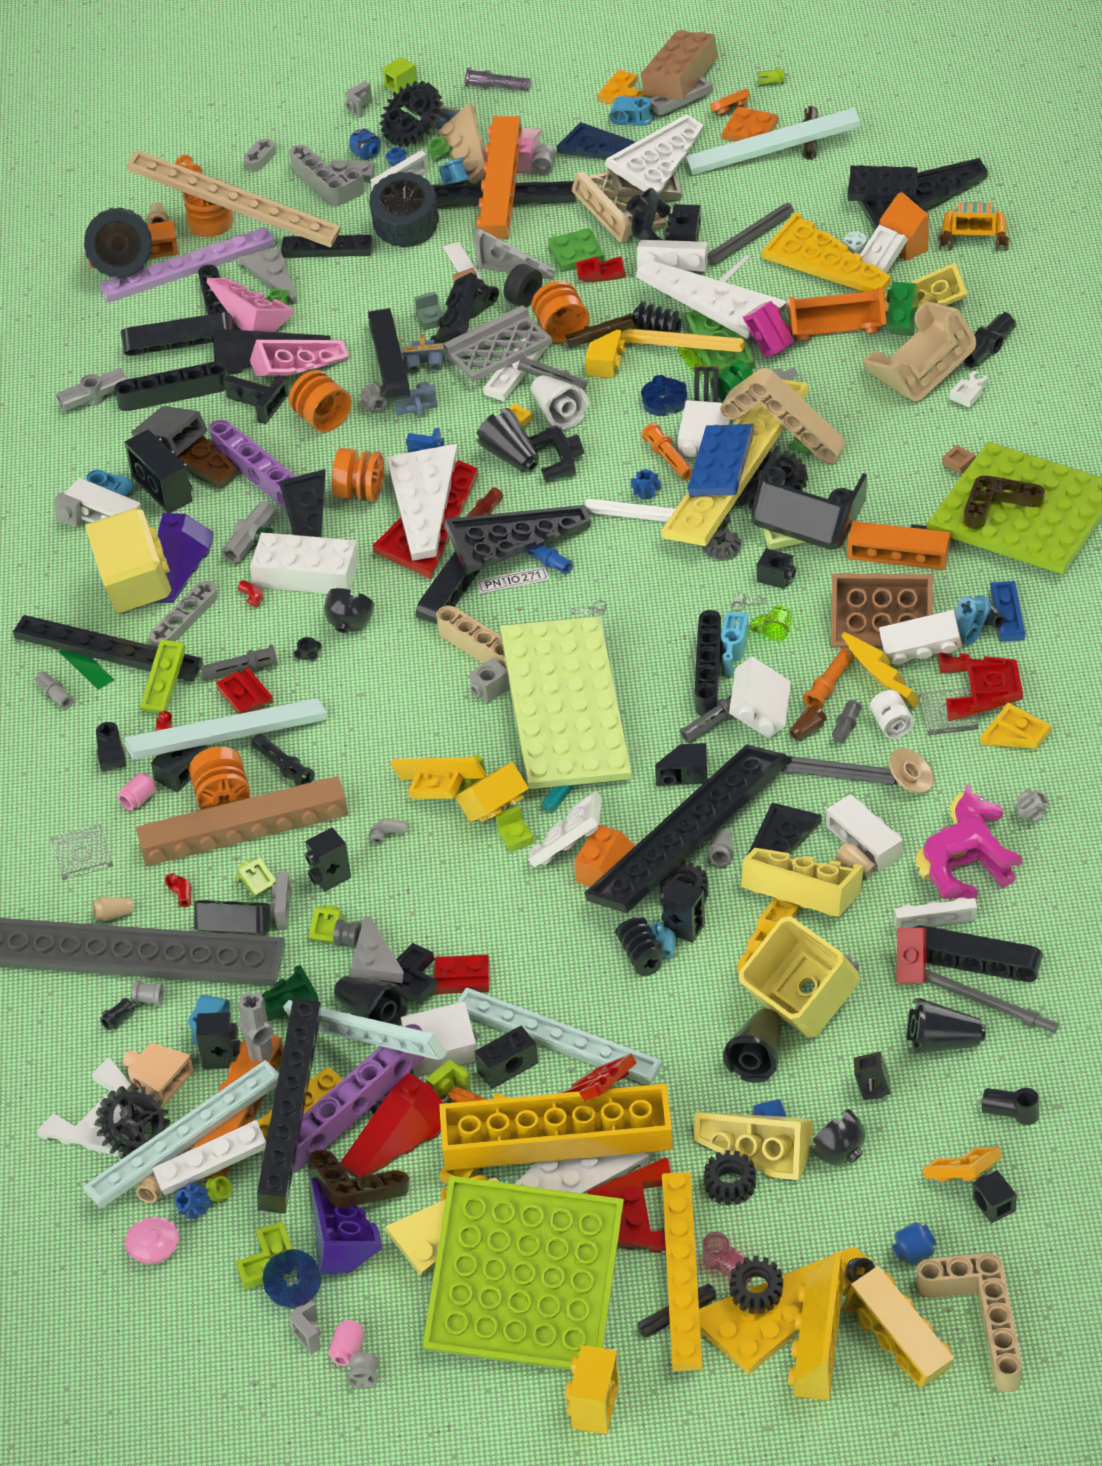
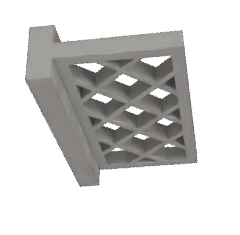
M522 305L444 343L447 362L451 366L456 365L475 382L520 360L522 356L526 357L552 344L553 341L552 337L529 317L528 310ZM516 337H525V338H526V341H515V340H516ZM532 338H542V340L537 342L531 341ZM497 347H507L506 351L496 350ZM512 347H513V348H522V349L519 350V351H511V350H512ZM477 356L487 357L486 360H476ZM492 357L502 358L499 361H491ZM472 367H483L476 372L472 371Z

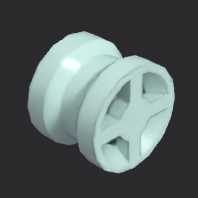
M851 232L844 237V244L851 253H858L860 255L867 244V237L861 232Z

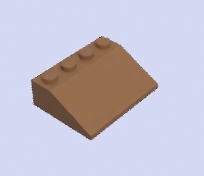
M832 573L831 647L849 648L841 636L846 632L875 648H883L879 631L880 627L933 615V574Z

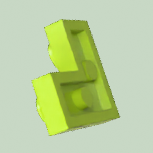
M283 1221L256 1229V1236L262 1253L235 1261L244 1290L300 1273L299 1265Z

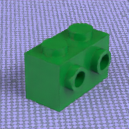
M892 282L891 289L887 291L889 307L885 314L886 328L890 334L914 336V316L918 310L920 290L915 283Z

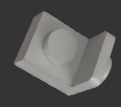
M366 81L345 92V106L347 110L359 118L363 116V106L372 102L371 85Z
M310 1301L304 1306L297 1307L288 1317L291 1333L312 1355L321 1349L319 1339L321 1331L315 1323L318 1320L316 1305L313 1301Z

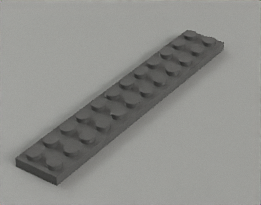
M0 918V967L274 986L278 979L286 946L285 937Z

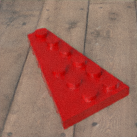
M460 460L455 463L454 472H452L447 506L444 510V521L440 530L439 546L435 557L412 561L401 517L372 545L373 552L432 579L450 540L444 527L445 519L460 517L478 477V468Z

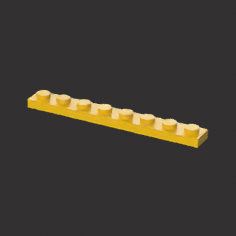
M691 1172L662 1174L672 1369L673 1372L703 1370Z

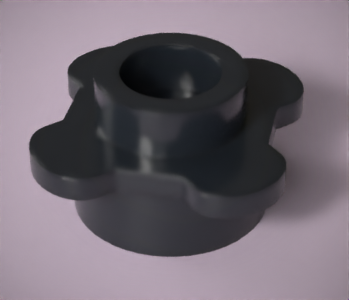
M312 637L301 638L297 642V650L294 651V657L310 661L317 659V652L322 647L321 643Z

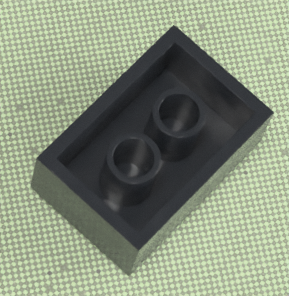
M147 429L124 441L131 477L167 513H172L193 502L191 495L193 488L188 479L189 468L184 461H180L171 448L168 449L158 435L155 436Z

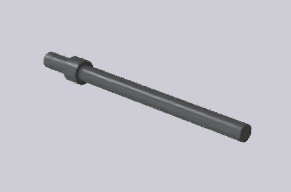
M926 969L927 982L1022 1020L1023 1024L1034 1028L1037 1026L1052 1033H1056L1059 1023L1040 1016L1038 1011L1030 1008L1025 1010Z

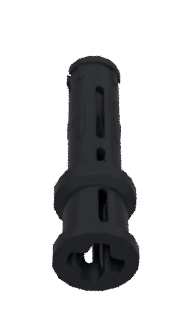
M258 734L253 738L251 746L279 767L281 774L285 778L292 779L296 786L313 781L314 771L309 767H304L297 757L288 756L262 734Z

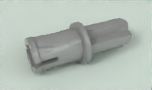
M39 671L35 682L45 691V695L53 699L61 709L70 708L74 699L63 689L62 683L55 681L46 671Z

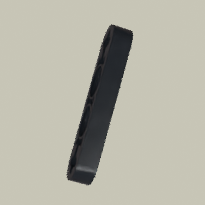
M211 264L200 267L198 275L207 315L227 312L215 293L207 291L210 289L207 283V276L211 275L212 278H220L218 268ZM214 302H220V304H217V305H210L211 303H214Z

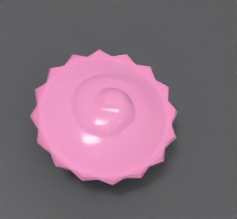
M157 1216L151 1219L144 1218L141 1222H135L133 1228L127 1230V1236L124 1238L126 1243L125 1249L129 1252V1256L137 1261L149 1265L160 1264L167 1260L173 1254V1251L177 1249V1244L180 1241L178 1237L179 1230L175 1228V1223L169 1222L167 1218L160 1219Z

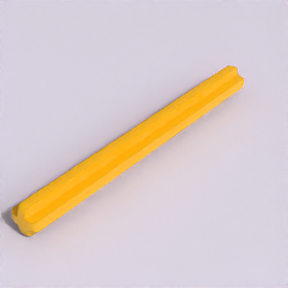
M639 329L621 331L622 340L628 343L742 352L745 347L744 339Z

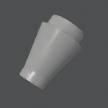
M722 828L718 830L714 841L708 849V856L714 865L726 866L734 858L733 834L729 829Z

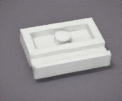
M879 225L860 256H862L864 262L875 265L887 274L908 239L905 235H900L891 229Z

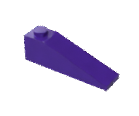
M162 513L158 537L170 572L166 574L171 592L168 597L154 602L174 603L187 585V579L191 573L196 572L199 568L198 564L203 557L206 558L210 553L214 533L188 514Z
M311 1178L315 1237L320 1272L329 1274L350 1273L381 1250L382 1242L379 1229L374 1222L370 1223L367 1220L366 1211L362 1207L341 1208L334 1206L315 1178Z

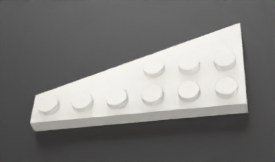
M652 260L640 267L636 273V278L746 339H749L752 334L742 318L744 315L768 301H772L773 304L777 305L781 313L786 310L785 300Z

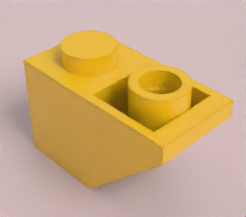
M615 330L589 344L585 357L586 376L614 378L616 369L621 367V354L625 353L626 341L622 340L621 330Z

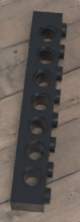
M294 998L292 1001L257 1190L258 1211L282 1214L287 1212L321 1021V1002Z

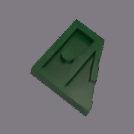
M301 964L293 968L294 974L285 981V979L281 978L274 984L273 988L261 995L264 999L268 1022L288 1015L283 1008L288 1000L293 1001L294 998L319 1001L318 994Z

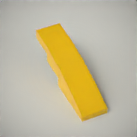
M844 632L841 636L859 663L884 689L897 691L904 703L915 709L920 700L912 689L904 685L905 680L899 671L890 667L891 662L885 653Z
M774 897L758 919L757 929L748 940L746 952L738 961L737 972L741 970L781 918L789 916L794 919L796 918L800 905L781 901Z

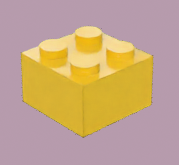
M511 762L456 794L455 799L470 823L477 819L482 823L502 812V809L524 798L521 793L529 788L514 763Z
M581 1345L579 1357L574 1356L572 1361L571 1373L574 1374L573 1381L567 1382L565 1390V1400H569L567 1416L571 1417L572 1429L608 1434L620 1385L617 1350Z

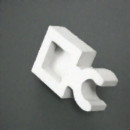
M971 372L969 381L961 379L950 391L949 399L970 408L982 395V389L987 386V376L985 375L982 379H977V372Z

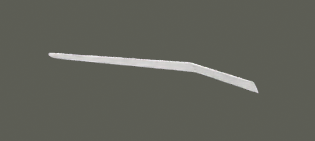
M746 255L718 281L726 282L750 258V255Z

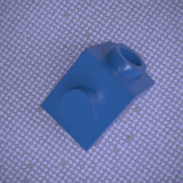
M435 428L432 436L408 433L406 438L407 452L444 446V438L441 437L440 428Z

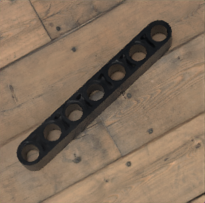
M391 308L368 311L370 330L387 402L411 398L409 382Z

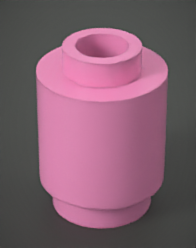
M138 773L120 789V794L118 795L119 802L130 811L134 808H139L156 792L155 781L147 774Z
M343 1320L336 1327L328 1354L337 1365L348 1366L350 1357L360 1352L364 1339V1329L360 1323L353 1320Z

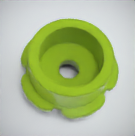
M213 1175L212 1178L206 1181L205 1187L211 1201L222 1203L231 1195L232 1186L228 1178Z

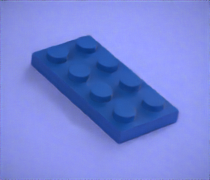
M753 424L706 425L688 485L689 496L737 495L754 434Z

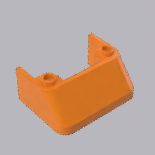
M878 287L875 291L795 300L794 296H790L786 300L791 336L796 337V341L809 340L810 335L864 329L865 333L879 332L880 327L886 325L883 287Z

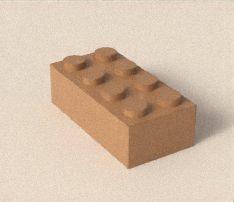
M686 30L676 31L641 72L644 96H661V98L670 97L684 100L692 87L694 88L698 83L699 78L706 73L718 58L715 34L687 32Z

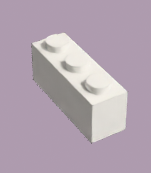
M640 240L637 246V269L652 260L685 271H705L708 265V242Z
M78 478L64 493L81 500V519L90 523L135 507L141 509L140 502L81 478Z
M954 610L879 628L884 653L891 664L901 665L908 660L916 658L926 659L933 654L941 652L951 653L958 648H962Z
M851 794L826 809V827L844 843H854L876 864L875 870L878 873L903 857V839L900 834L892 831L879 816H875L862 801H858Z

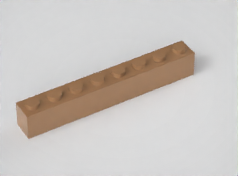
M339 776L136 826V831L145 866L347 816L348 809Z

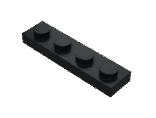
M338 235L332 247L301 236L283 237L281 253L283 258L371 256L372 235Z

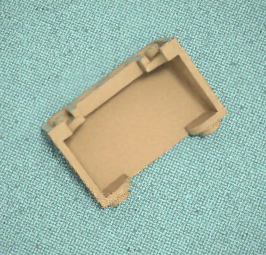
M926 301L915 313L914 321L919 331L889 359L881 352H872L862 361V364L871 375L906 399L913 401L923 399L966 359L976 346V338L958 309Z

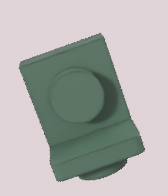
M436 292L415 296L416 315L423 330L426 331L439 327L436 324L439 317H443V313L438 305Z

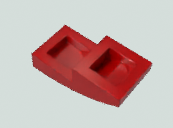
M596 256L576 263L580 281L603 282L627 277L622 256L599 262Z

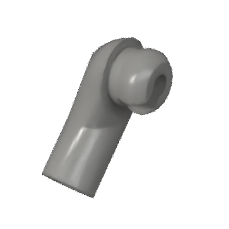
M389 818L380 820L369 831L371 842L374 844L382 843L384 837L390 832L405 835L407 822Z

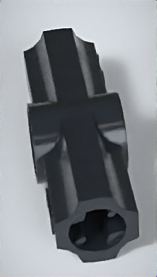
M1003 312L987 327L980 326L974 334L976 346L973 352L963 360L965 366L973 368L978 366L990 353H998L1004 339L1016 327V321L1012 318L1011 314Z

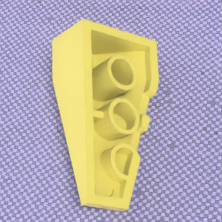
M956 263L910 282L915 283L920 290L918 309L926 301L946 306L969 296ZM887 293L884 294L885 311H888L889 307Z
M695 1112V1142L721 1154H725V1150H730V1155H734L735 1150L740 1151V1157L746 1154L748 1161L752 1159L756 1169L763 1171L764 1174L770 1177L793 1180L801 1179L811 1152L809 1146L812 1145L813 1119Z

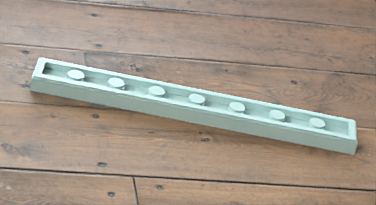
M851 108L686 156V161L691 174L695 175L861 127V122L855 108Z
M316 698L125 737V746L132 759H139L327 720V712L320 700Z
M467 987L456 1002L465 1001L469 1019L506 1033L522 1025L536 1044L596 1067L632 1053L637 1063L629 1070L630 1074L626 1078L644 1085H651L662 1068V1060Z
M288 1000L283 1007L289 1017L292 1006L291 1000ZM321 1008L320 1032L436 1060H442L447 1054L432 1033Z
M264 1060L83 1186L85 1193L102 1209L152 1174L153 1167L175 1158L277 1086L279 1072Z

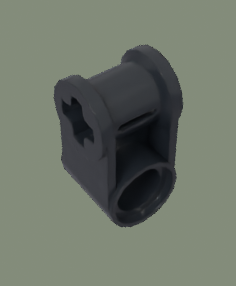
M479 278L477 279L470 319L477 317L482 311L492 306L499 297V289L497 287H490Z
M113 722L101 723L96 728L97 753L101 771L127 767L118 726Z

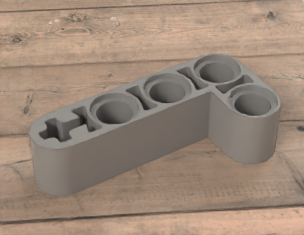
M300 144L291 147L289 153L292 171L330 205L340 206L364 194L363 171L360 168L352 167L336 173L307 146Z

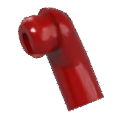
M161 711L158 715L159 717L156 718L155 731L172 728V714L168 711Z

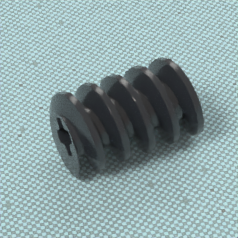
M641 301L632 313L633 323L635 324L634 328L639 330L681 332L682 321L677 310L671 316L670 308H666L663 313V307L658 306L654 311V304L650 303L646 309V302Z
M636 916L619 924L615 934L618 936V940L626 951V955L629 957L635 971L642 976L656 973L662 965L665 952L656 940V936L648 925L646 918Z

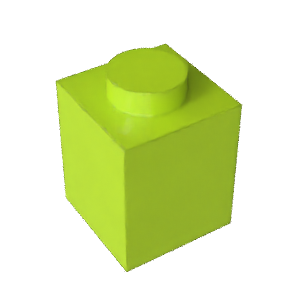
M399 57L382 68L384 85L397 94L400 92V87L405 89L407 83L413 85V82L417 81L415 65L403 57Z

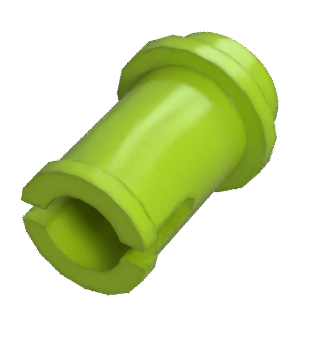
M779 67L776 70L757 72L759 86L772 83L780 85L781 82H785L784 69H779Z

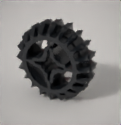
M134 1084L130 1085L127 1090L124 1086H120L117 1092L114 1090L110 1091L107 1094V1098L101 1100V1107L96 1110V1115L100 1118L95 1120L94 1125L101 1127L97 1131L96 1136L105 1137L102 1146L110 1144L112 1146L110 1154H114L117 1150L120 1151V1159L125 1158L127 1154L129 1155L170 1125L171 1120L164 1118L168 1114L169 1109L160 1108L163 1104V1099L156 1102L153 1099L155 1092H151L149 1095L145 1094V1086L141 1087L138 1091ZM119 1105L121 1119L114 1123V1110ZM129 1119H131V1122L134 1121L135 1123H138V1124H137L136 1126H134V1124L132 1125L130 1122H128V1123H126V1122H127ZM148 1122H151V1135L150 1138L146 1140L144 1134L146 1133L144 1126Z

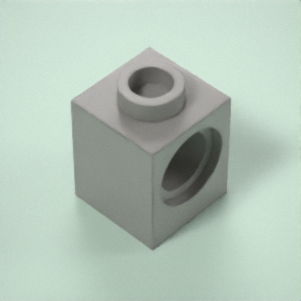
M493 658L469 673L471 692L487 704L510 689L507 669Z

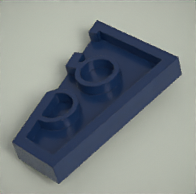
M580 122L557 145V153L609 158L634 144L635 141Z

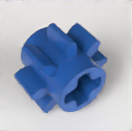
M648 469L636 472V478H631L633 495H638L641 499L655 497V490H661V481L658 480V474H654Z
M188 1183L187 1188H180L175 1197V1205L179 1210L178 1213L186 1215L187 1219H198L199 1214L206 1215V1211L211 1203V1199L207 1194V1188L200 1187L199 1183Z

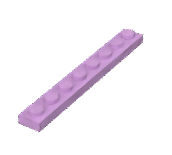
M266 227L256 229L229 240L194 250L158 264H153L136 271L133 275L109 279L100 283L101 291L108 303L198 273L200 267L204 265L219 266L236 260L238 257L275 247L274 238Z

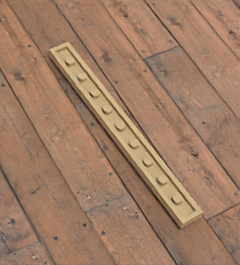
M139 150L135 151L127 164V171L328 247H332L340 233V226Z

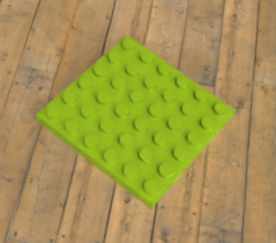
M987 442L929 519L927 530L950 532V538L1064 575L1102 520V477L1026 454L1019 450L1007 448L997 443ZM987 475L1041 485L1045 489L1044 503L1039 507H1028L993 500L983 527L972 529L963 523L965 506L974 481L979 476ZM1004 490L1005 492H1008V493L1015 492V491H1012V490ZM974 501L976 503H985L984 501Z
M449 1176L422 1349L571 1370L574 1356L579 1357L581 1345L603 1348L624 1199Z

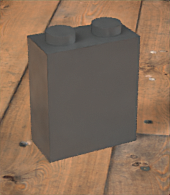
M162 406L132 430L131 433L134 437L149 429L155 436L158 435L168 449L171 448L177 457L208 430L199 411Z

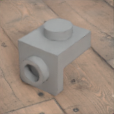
M59 493L55 497L56 520L77 527L83 521L81 519V500Z

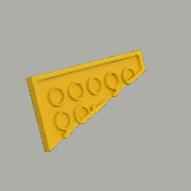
M855 1246L840 1252L842 1258L843 1296L848 1293L852 1284L846 1277L845 1269L847 1263L853 1258L869 1259ZM828 1257L782 1275L783 1293L782 1297H780V1302L778 1305L774 1304L771 1311L765 1308L764 1314H759L758 1309H754V1314H749V1308L747 1307L744 1311L740 1310V1304L735 1305L731 1296L699 1309L700 1333L748 1375L751 1374L800 1333V1330H795L797 1312H802L803 1303L799 1302L800 1284L806 1285L807 1274ZM857 1268V1274L864 1275V1268ZM764 1282L747 1290L752 1293H762L767 1289L768 1284Z

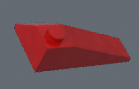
M408 1073L389 1092L341 1160V1166L355 1177L372 1175L388 1166L393 1158L404 1152L407 1155L414 1151V1146L425 1140L430 1142L441 1134L440 1104L445 1103L429 1084Z

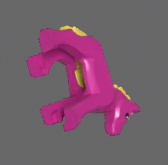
M968 784L965 791L954 797V801L951 802L950 817L953 819L954 825L944 827L939 832L930 836L925 841L924 848H921L916 855V867H920L919 876H922V880L929 878L935 884L940 898L943 899L975 898L976 900L978 898V890L973 885H966L957 880L952 875L951 868L979 860L999 886L1004 888L1014 883L1016 878L1011 866L1023 865L1022 856L1005 849L992 836L990 829L986 826L985 821H997L1003 817V808L998 804L987 801L980 794H974Z

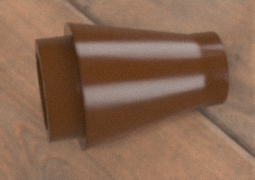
M817 705L806 707L794 725L789 729V733L796 741H799L810 733L822 728L827 717Z

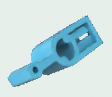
M726 612L721 633L725 677L733 676V663L744 656L749 634L748 614Z

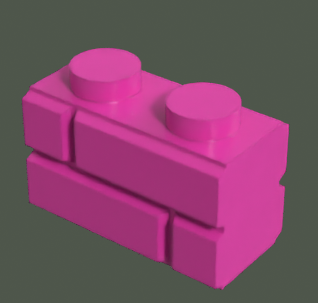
M772 301L757 306L742 317L765 358L777 354L794 342L791 336V328L783 322L779 307L773 304Z

